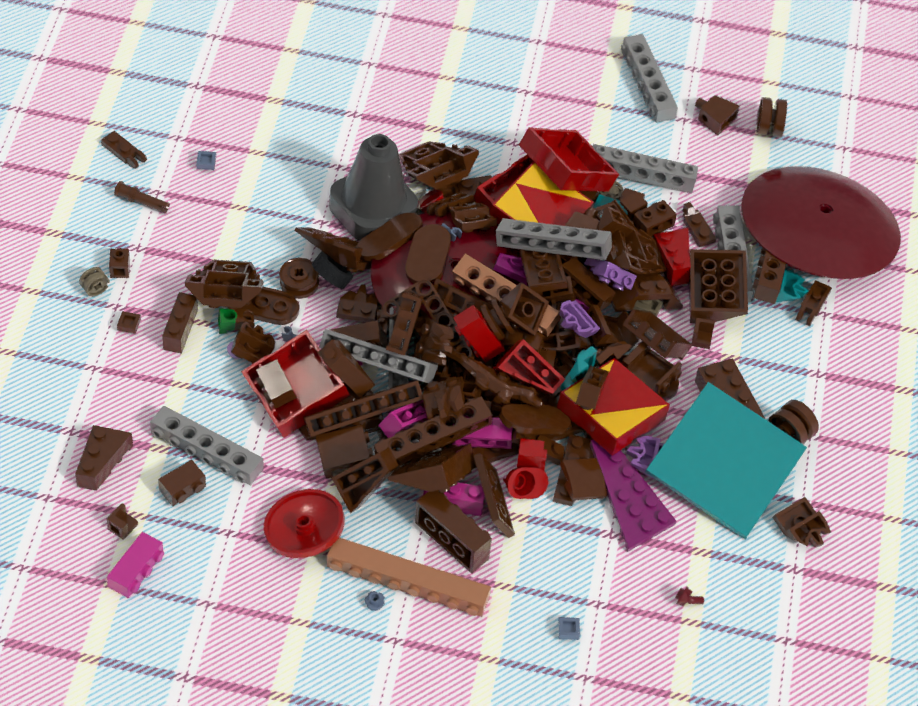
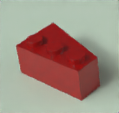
M688 228L654 234L653 239L657 242L667 268L664 274L671 287L688 284L691 268Z
M472 305L453 317L457 324L454 327L460 336L464 335L463 338L469 347L473 346L472 350L478 358L481 356L487 362L505 351V348L493 333L486 319L482 317V313Z
M524 339L518 340L492 368L495 371L504 372L510 378L547 395L553 394L566 380Z

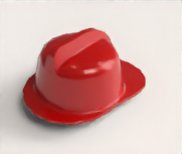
M434 189L423 195L418 200L417 208L423 213H427L426 208L429 204L444 198L442 191Z
M521 467L512 469L506 478H503V482H505L508 492L513 498L534 499L543 495L547 490L548 476L540 468Z

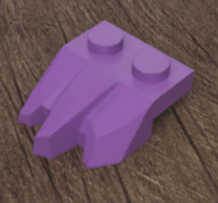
M568 300L561 304L560 315L564 320L560 325L563 328L574 330V332L584 338L594 335L600 330L599 326L576 300L572 302Z
M651 436L637 438L639 446H630L627 449V454L634 458L630 464L654 479L645 471L664 444L660 443L661 438Z

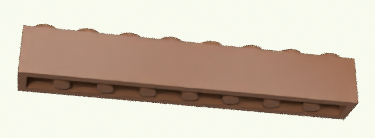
M340 537L331 546L327 555V567L334 571H342L355 578L360 577L374 584L388 586L392 590H400L414 597H422L432 603H440L450 609L467 612L472 616L482 617L490 599L491 586Z

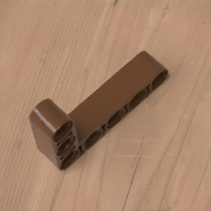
M426 279L420 280L404 290L422 295L421 305L424 304L432 319L441 324L442 319L449 318L450 322L447 326L453 329L454 334H458L454 327L457 324L430 281ZM424 286H430L428 293H421ZM404 291L389 299L383 305L384 314L391 320H396ZM434 302H440L438 309H431V305ZM392 306H397L396 313L389 314V309ZM459 335L457 342H451L450 340L452 350L455 349L460 353L464 350H469L468 357L475 358V353L471 346L469 347L463 338L464 335Z

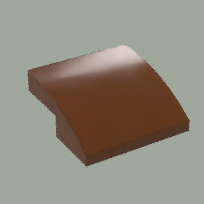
M596 458L562 460L560 467L567 479L564 486L572 501L601 499L608 496L604 476Z

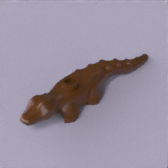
M455 349L452 350L451 354L446 355L465 367L476 378L474 383L479 388L485 391L490 390L496 394V398L501 402L509 404L510 399L514 398L537 408L543 406V401L536 396V390L533 387L513 383L504 372H497L490 366H486L482 362L474 360L473 357H468L465 353H460Z

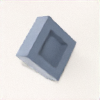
M198 151L196 169L215 170L216 152Z
M559 617L558 639L579 640L580 618Z

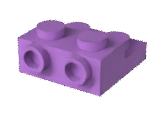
M587 258L585 265L591 267L590 271L599 277V281L606 284L610 282L613 284V288L623 291L624 288L632 289L637 277L636 275L607 261Z

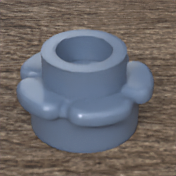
M371 591L365 597V604L370 610L378 611L384 606L385 597L380 592Z

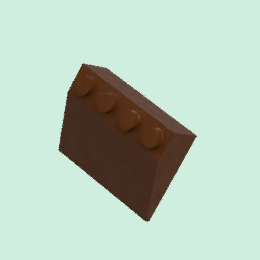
M690 249V323H695L696 318L718 322L748 314L746 250Z
M471 443L430 452L406 463L389 475L388 480L429 492L438 490L439 493L449 491L450 487L457 485V481L465 479V476L471 474V470L477 467Z

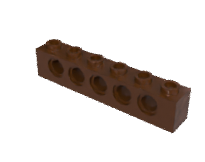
M762 247L760 252L762 255H760L757 265L760 267L757 268L755 278L758 279L754 280L752 290H755L753 298L775 304L780 292L786 264L772 256Z
M413 380L305 416L303 419L308 435L313 437L423 400V394L418 380Z
M482 396L472 398L459 411H449L448 415L442 419L437 414L430 420L416 423L412 428L399 431L388 439L379 440L374 444V452L377 454L389 447L398 463V468L491 425L492 414ZM470 415V416H472V417H471V418H465L464 416ZM449 423L455 424L453 426H447V424ZM431 431L437 432L436 434H429ZM414 439L419 440V441L416 442V443L410 442L411 440H414ZM394 448H400V450H398V451H394V450H392V449H394Z

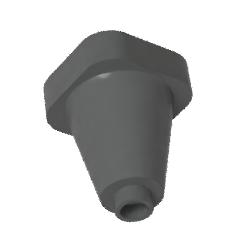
M374 134L361 143L348 176L335 181L330 188L329 209L332 214L358 241L397 215L403 213L417 214L418 198L404 183L396 144L383 134Z

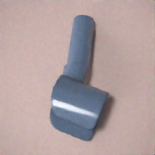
M445 223L441 225L449 231L451 241H455L456 236L459 239L461 238L462 231L460 228L455 227L451 229Z
M285 326V333H281L283 340L286 342L297 336L293 334L292 328L289 326Z

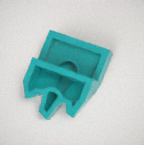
M785 269L776 303L803 298L809 291L801 286L805 279Z
M593 346L587 350H582L578 354L574 367L565 377L566 380L561 384L560 389L562 391L585 377L590 366L594 367L597 350Z

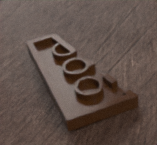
M569 434L563 460L594 458L590 447V442L593 439ZM561 469L553 502L573 506L575 501H572L564 486L567 479Z

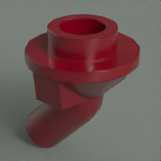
M687 586L685 589L680 588L675 596L678 600L676 604L683 607L686 603L704 604L705 600L703 596H691L693 591Z

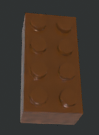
M733 358L697 369L695 383L700 392L709 382L765 419Z
M438 490L428 491L416 501L415 524L469 572L474 573L489 560L492 541L490 534L486 530H482L473 518L466 516L458 505L450 502L444 493H439Z

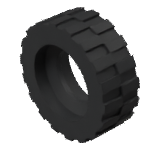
M323 251L312 262V267L315 271L337 288L345 289L353 279V274L346 270V266L338 264Z

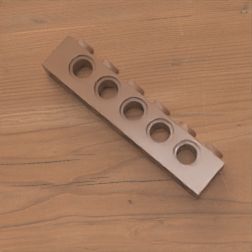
M467 254L462 257L452 270L454 281L457 284L467 286L473 294L483 296L491 305V299L496 297L501 303V296L508 294L517 286ZM472 275H478L476 279H470ZM487 285H494L491 289L485 288ZM547 305L537 332L548 337L561 319L560 312Z

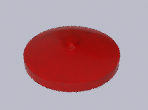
M318 489L299 490L282 497L270 508L264 520V534L270 547L282 556L289 558L312 557L324 552L339 539L344 529L345 515L340 502L332 494Z

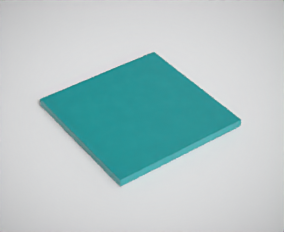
M708 382L648 466L645 473L746 539L807 447Z

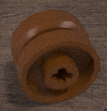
M761 97L756 121L757 135L766 136L771 125V135L782 138L787 115L786 99H777L773 108L772 98Z
M798 400L788 401L781 409L772 414L768 422L803 445L818 433L819 430L815 414L807 405Z

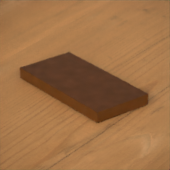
M519 249L527 285L535 292L567 288V280L560 254Z
M481 453L474 455L491 520L508 538L515 536L497 469Z

